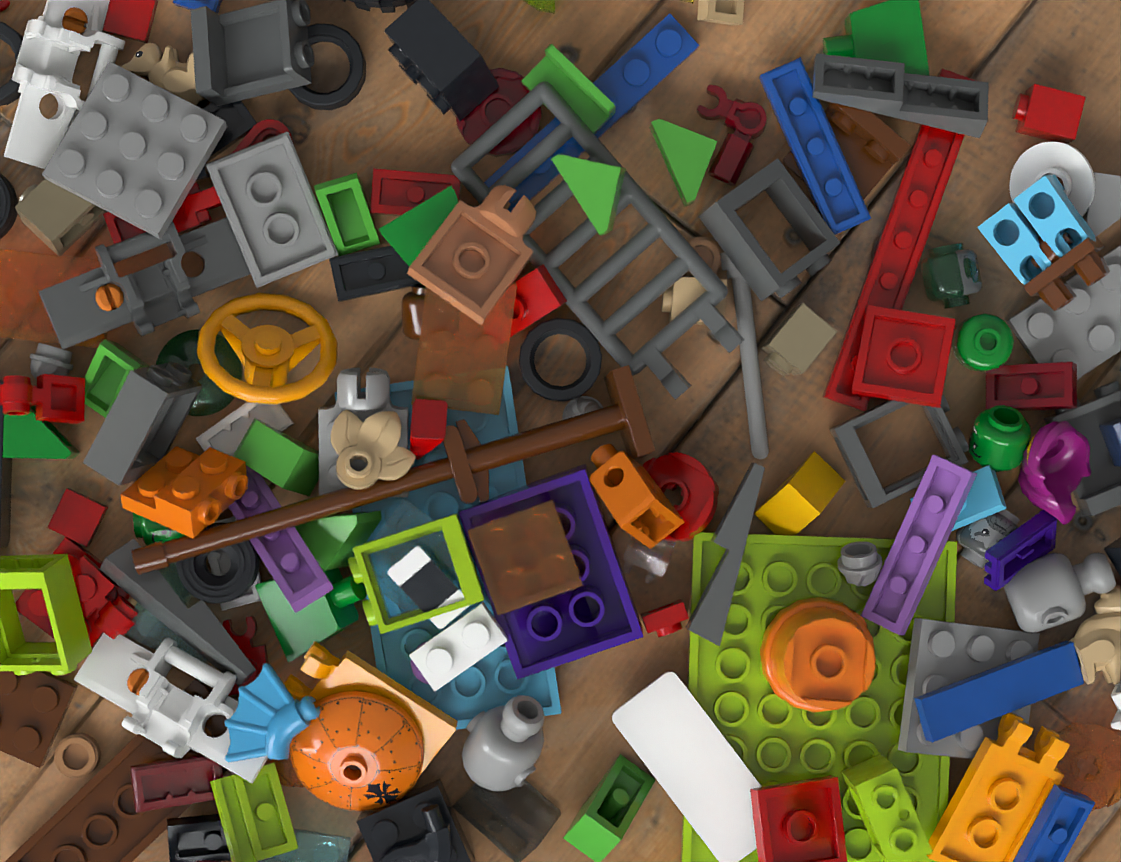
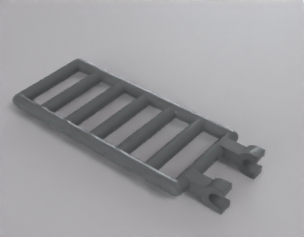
M544 81L535 86L451 163V171L478 203L481 204L489 192L498 185H506L515 189L571 137H574L590 157L587 160L618 167L622 166L549 82ZM544 103L561 124L493 185L488 187L472 167ZM625 170L616 216L628 205L632 204L648 224L575 288L558 267L598 233L590 219L587 218L548 254L529 235L574 195L565 180H563L534 206L536 210L535 220L522 240L528 248L534 251L529 262L535 268L542 264L545 265L566 298L567 302L565 303L620 367L629 365L632 376L648 366L676 400L692 386L662 353L701 319L728 353L745 340L715 307L727 296L728 290L726 285ZM660 237L677 258L604 321L587 301ZM690 271L706 291L637 352L632 354L616 334L684 274Z

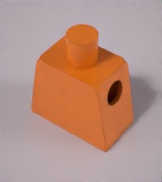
M605 444L593 452L591 461L597 470L590 475L589 481L623 530L649 549H652L685 522L646 469L625 451L617 452L612 444Z

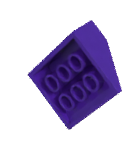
M586 464L542 478L458 512L496 621L509 638L504 644L517 680L644 637L643 627L595 489L589 481L590 475Z

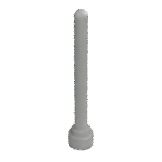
M724 252L720 253L722 271L726 270L727 279H732L737 329L745 339L739 344L751 452L756 459L761 460L768 456L769 447L751 288Z

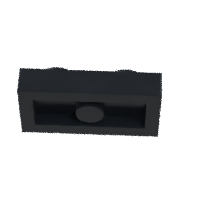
M219 814L167 819L170 862L231 861Z

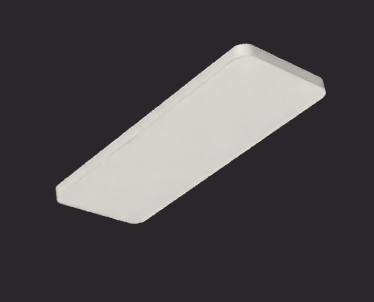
M673 671L665 672L616 709L612 714L613 723L719 862H739L757 848L750 789L762 786L678 675Z

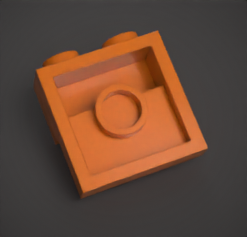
M175 446L121 493L122 508L194 539L208 525L213 524L218 516L235 500L240 499L248 489L246 463L211 447L199 456Z

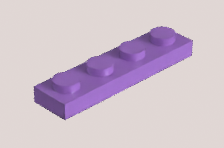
M933 454L863 609L862 617L898 635H905L977 473Z
M246 466L248 489L240 499L235 500L229 506L236 520L281 507L263 477ZM295 527L250 540L295 613L334 589Z

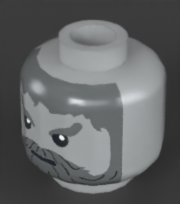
M1005 509L959 528L956 533V539L964 547L960 555L983 569L985 564L989 562L985 558V551L1016 530L1020 519Z

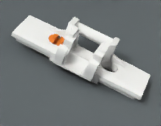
M47 0L43 16H39L38 20H28L12 76L13 81L20 83L18 92L21 95L3 157L38 168H46L85 103L84 100L79 98L81 90H79L80 86L72 83L80 52H90L94 44L101 45L87 95L88 98L109 61L115 64L118 50L124 49V40L102 32L110 0ZM50 93L57 99L58 110L52 118L47 119L41 114L39 103L43 96Z
M103 632L92 649V653L89 654L74 678L79 684L133 715L132 717L126 716L124 718L122 727L153 741L175 758H182L192 749L250 783L254 782L268 759L267 756L235 762H227L225 760L230 746L228 728L222 736L212 738L205 733V723L211 716L223 715L230 719L235 713L238 701L228 695L234 687L237 677L229 671L223 674L177 647V642L169 637L160 644L155 653H152L120 634L115 639H112ZM172 665L212 687L213 690L206 699L196 695L193 697L171 684L165 677L172 668Z

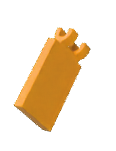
M316 641L305 653L304 658L306 660L300 668L306 674L320 679L314 688L310 689L292 674L283 683L294 700L297 699L298 701L305 696H311L317 702L324 697L340 692L362 691L383 696L398 704L415 721L422 735L424 761L420 775L457 728V720L349 650L345 652L341 659H338Z
M1010 712L1003 715L998 726L997 741L985 736L928 841L933 853L928 854L927 857L936 862H1013L1054 784L1059 785L1064 777V774L1055 767L1067 752L1070 744L1060 739V735L1057 732L1042 726L1036 736L1033 751L1022 745L1028 740L1034 728L1024 723V719L1015 713Z

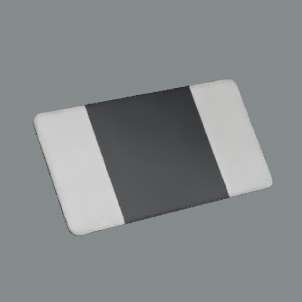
M415 547L387 572L423 612L465 599L463 593L420 547ZM468 606L429 619L439 629H442Z

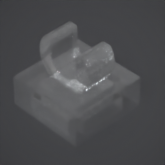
M631 535L622 558L625 560L624 573L629 574L632 566L636 565L648 571L644 581L648 584L655 579L656 575L663 577L669 565L676 541L662 540L652 549H649Z

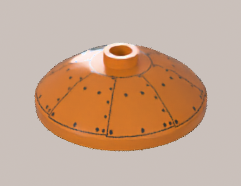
M340 692L315 702V707H320L321 710L319 717L311 720L310 726L293 737L291 741L290 753L293 768L302 784L323 802L351 811L376 810L399 801L416 784L424 761V743L415 721L398 704L383 696L369 692ZM356 765L360 770H352L347 766Z

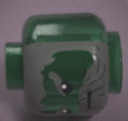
M963 243L929 249V257H926L920 263L927 299L933 302L943 301L944 309L969 305V296L978 293L982 288L976 253L973 250L964 249Z

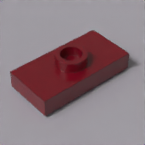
M204 755L130 766L135 811L143 812L215 800L210 781L223 778L222 766Z

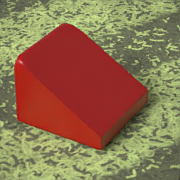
M415 399V402H413L410 451L416 456L415 460L422 458L445 439L448 408L446 401Z

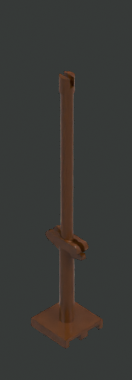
M627 365L613 369L604 377L612 403L610 406L484 444L479 442L465 419L456 421L457 428L452 425L446 426V435L443 440L447 455L445 458L412 467L405 475L396 480L378 479L373 485L364 489L345 487L203 530L194 539L183 536L166 542L161 540L131 550L136 571L140 575L166 568L174 562L453 478L459 498L463 503L471 504L477 499V496L480 503L489 500L490 469L616 431H620L628 455L633 459L647 456L651 452H655V448L630 366Z

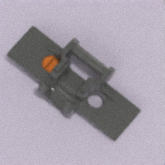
M227 217L180 236L172 221L162 239L144 232L108 247H105L104 244L96 246L95 251L101 267L38 291L63 350L130 322H133L138 334L145 336L155 332L154 327L183 315L186 318L195 316L200 313L198 304L194 302L193 297L250 275V271ZM167 243L172 258L124 277L118 276L113 265L114 263ZM187 252L196 253L203 260V270L197 277H187L182 269L181 259Z

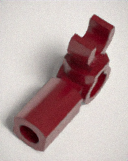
M708 85L707 93L715 96L719 100V104L714 109H707L699 105L697 113L706 120L714 121L720 118L725 121V126L735 130L733 134L728 133L708 174L727 185L735 186L754 148L753 144L750 143L751 139H756L765 131L767 122L766 112L758 103L744 102L738 98L732 101L727 98L726 92L721 87Z

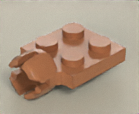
M506 185L494 187L483 202L476 207L468 206L460 200L410 265L407 272L408 275L480 325L483 324L531 259L534 252L522 240L535 220L536 210L528 198L523 195L514 209L509 212L508 208L511 204L508 201L516 190Z

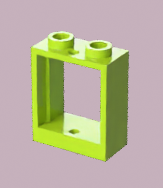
M457 513L353 547L355 556L348 558L356 584L364 582L369 599L362 601L370 627L378 625L380 634L466 607L485 599ZM442 530L465 599L428 612H423L418 607L390 616L370 554Z
M68 554L0 556V671H14L15 675H27L36 671H51L52 675H64L77 669V664L92 653V648ZM12 589H42L55 642H25Z
M880 754L841 771L873 847L883 862H912L933 853L899 772L889 760Z

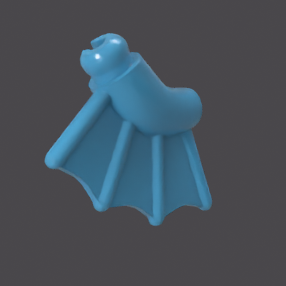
M265 663L255 681L238 689V707L232 717L225 720V726L228 727L230 734V746L225 760L227 762H235L264 756L276 760L288 759L290 743L293 737L310 726V721L317 719L320 715V707L316 708L313 703L316 700L311 696H305L300 701L294 700L272 666Z

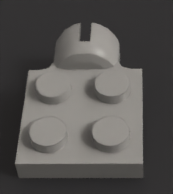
M360 367L342 370L337 377V401L335 405L319 407V495L348 487L340 481L337 475L336 462L339 455L331 445L332 427L338 415L344 410L351 411L362 422L378 412H396L401 422V436L398 446L409 450L408 407H398L392 404L390 400V377L386 370L369 367V372H366V392H361ZM358 459L354 460L350 466L356 471H362L367 467V464L363 460ZM409 492L393 497H408Z

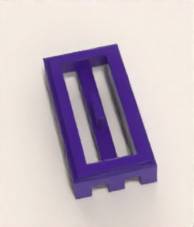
M1042 510L985 551V558L989 560L985 564V572L989 574L984 577V584L997 591L1009 583L1024 566L1055 549L1057 518Z

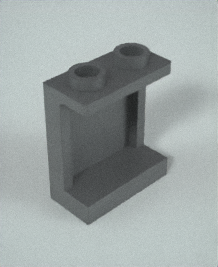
M275 0L220 15L207 6L190 10L196 93L216 106L312 83L311 67L314 65V53L308 41L307 25L311 22V13L305 0Z
M1114 381L1094 389L1096 397L1080 403L1077 397V408L1054 409L1055 414L1044 418L1046 425L1053 421H1068L1088 439L1090 444L1089 462L1091 475L1083 477L1076 490L1073 491L1082 515L1094 516L1121 505V467L1114 466L1099 425L1121 417V386L1119 381Z

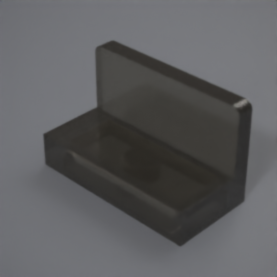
M524 780L525 784L523 786H517L507 791H490L474 782L457 799L452 807L514 862H521L535 850L561 815V811L526 780Z

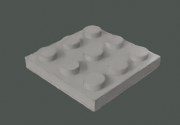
M109 61L42 175L46 180L162 239L225 132L227 124L225 120Z
M914 618L898 750L973 759L985 736L997 741L998 726L1002 716L938 741H927L914 698L1038 651L1040 633H1027L1019 630ZM1031 704L1012 711V713L1021 716L1024 719L1023 722L1029 724Z

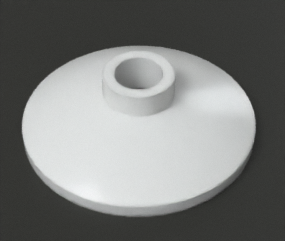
M1043 142L1026 150L1016 161L1011 172L1010 195L1012 202L1015 203L1013 199L1044 175H1056V177L1062 179L1063 187L1065 188L1063 191L1078 213L1083 217L1088 211L1095 194V177L1086 157L1073 146L1062 142Z

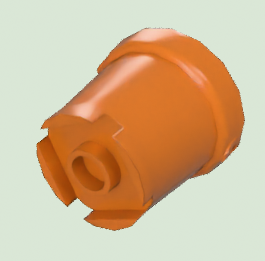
M823 597L798 600L780 610L765 629L760 648L763 675L773 692L792 707L814 713L844 708L853 703L852 701L857 699L871 685L876 667L873 637L867 628L868 626L864 618L842 602Z

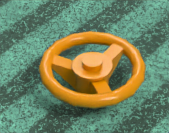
M256 293L234 298L212 312L198 335L197 355L207 377L225 393L249 403L277 405L302 399L321 387L337 364L338 342L327 319L310 304L287 295ZM258 310L278 311L301 319L309 327L290 335L286 330L274 325H260L250 329L236 317L240 314ZM219 331L222 332L244 365L246 382L234 378L219 364L214 352L216 335ZM321 344L320 359L313 371L299 381L285 385L288 373L315 347Z

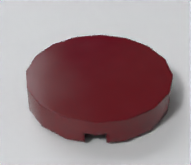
M503 68L490 69L499 87L463 120L459 121L456 117L457 128L467 144L471 145L530 92L522 84L521 81L524 77L518 72ZM541 106L487 155L495 157L512 155L528 143L539 130L542 117Z

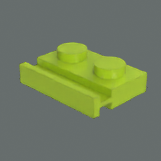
M275 762L263 765L253 783L236 774L210 781L232 862H257L299 849Z

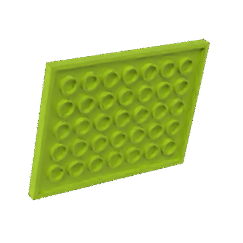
M700 532L693 538L690 617L726 548L711 541L715 532ZM748 533L721 645L718 646L689 631L687 689L762 787L830 775L838 777L848 862H883L873 847L841 771L880 754L897 768L929 841L948 806L950 757L904 752L898 750L914 618L955 623L957 541L946 542L905 635H898L864 618L868 626L867 628L873 637L876 667L868 689L865 692L863 691L857 699L853 700V703L844 708L814 713L792 707L779 698L770 687L763 675L760 656L765 629L780 610L801 599L823 597L844 603L861 616L876 580L867 586L858 587L847 583L845 576L838 569L841 549L853 542L872 543L876 546L877 553L882 557L883 567L895 539ZM683 815L681 862H719ZM757 848L739 862H758ZM926 855V856L921 857V858H919V859H917V860H914V861H912V862H936V861L929 859V858L927 857V855Z

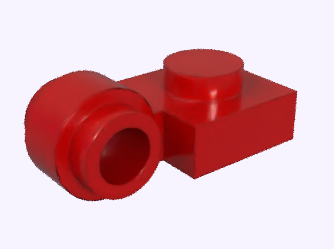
M41 374L37 376V385L33 386L31 385L30 377L20 375L3 377V384L0 385L2 413L14 416L30 414V407L36 405V420L70 424L82 423L85 418V378Z
M86 555L82 556L71 570L84 618H88L98 609L100 617L95 621L96 625L112 639H115L119 634L124 636L136 623L135 617L139 614V611L121 595L115 600L110 599L108 596L118 585L99 570L100 568Z

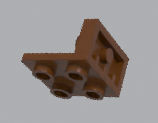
M831 103L824 112L864 200L890 168L910 149L911 145L873 112ZM790 151L783 159V164L804 181L795 158Z

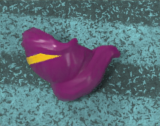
M1053 421L1041 427L1031 437L1024 451L1023 465L1020 468L1018 477L1022 493L1034 506L1053 515L1063 525L1069 523L1076 513V506L1072 503L1071 492L1076 490L1083 477L1091 475L1089 462L1091 447L1088 439L1068 421Z

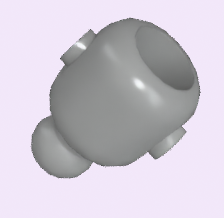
M1050 553L1024 566L1003 587L1020 629L1027 633H1037L1078 619L1084 614L1086 609L1084 595L1093 592L1099 594L1108 593L1116 586V581L1104 553H1092L1082 563L1073 566L1064 554Z
M516 696L510 699L505 706L495 707L486 713L482 711L467 725L466 729L470 734L465 740L462 751L463 765L470 779L480 787L490 791H507L517 786L521 787L525 784V778L536 770L533 765L540 757L544 744L542 726L545 718L543 708L537 700L529 696Z

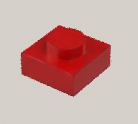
M681 599L640 614L647 633L656 631L658 637H663L683 629L681 621L689 619L684 602Z

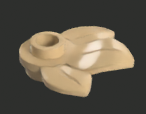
M344 410L338 415L331 430V445L339 455L336 462V472L343 484L353 489H364L373 485L378 479H399L410 470L416 456L404 447L398 446L401 436V422L396 412H378L368 417L364 422L349 410ZM359 459L366 462L367 467L362 471H356L351 468L350 464L354 460Z

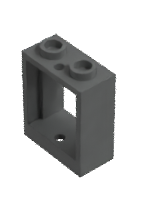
M778 158L716 201L699 216L700 220L761 302L774 292L781 299L802 283L797 275L805 269L810 276L815 274L832 261L827 253L840 244V241ZM764 191L767 192L810 251V253L782 273H780L736 213L737 210Z
M172 361L130 370L83 463L118 486L136 481L168 453L203 385L191 378L192 372L188 368Z
M944 394L941 408L921 405L946 455L945 459L960 466L968 463L964 452L969 450L968 443L959 427L952 429L945 415L946 412L950 411V407ZM888 400L829 429L868 508H875L918 487L928 466L882 487L855 430L910 403Z

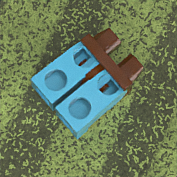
M1044 175L1013 199L1015 203H1008L977 228L1024 285L1023 287L1031 297L1039 295L1048 306L1057 311L1077 297L1065 281V276L1076 270L1086 285L1092 286L1109 274L1110 270L1104 257L1099 252L1104 248V245L1097 236L1095 237L1090 226L1063 191L1065 190L1056 175Z

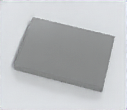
M284 132L205 164L257 288L338 255L289 132Z

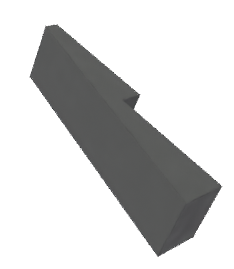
M816 53L812 98L975 138L981 137L988 122L989 82L904 73L905 63Z
M753 462L750 463L711 541L726 548L686 625L689 631L718 646L721 645L765 469Z
M135 538L105 557L99 569L103 574L223 674L229 671L236 675L235 684L237 686L246 682L256 671L203 600H200L188 609L159 570L138 575L131 550L141 548Z

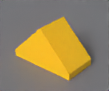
M813 451L753 514L774 534L795 536L822 513L846 481Z

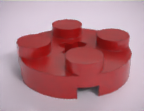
M675 452L668 453L670 455H662L657 459L654 457L646 461L642 466L663 493L667 489L674 491L677 486H681V496L684 498L680 505L675 504L674 508L685 522L663 540L689 541L695 535L702 532L714 517L718 504L717 497L719 495L717 482L714 481L706 466L687 454Z

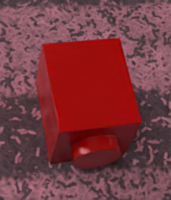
M1033 84L1026 90L1025 94L1019 93L1012 115L1013 119L1018 120L1015 132L1052 142L1066 144L1076 139L1086 96Z

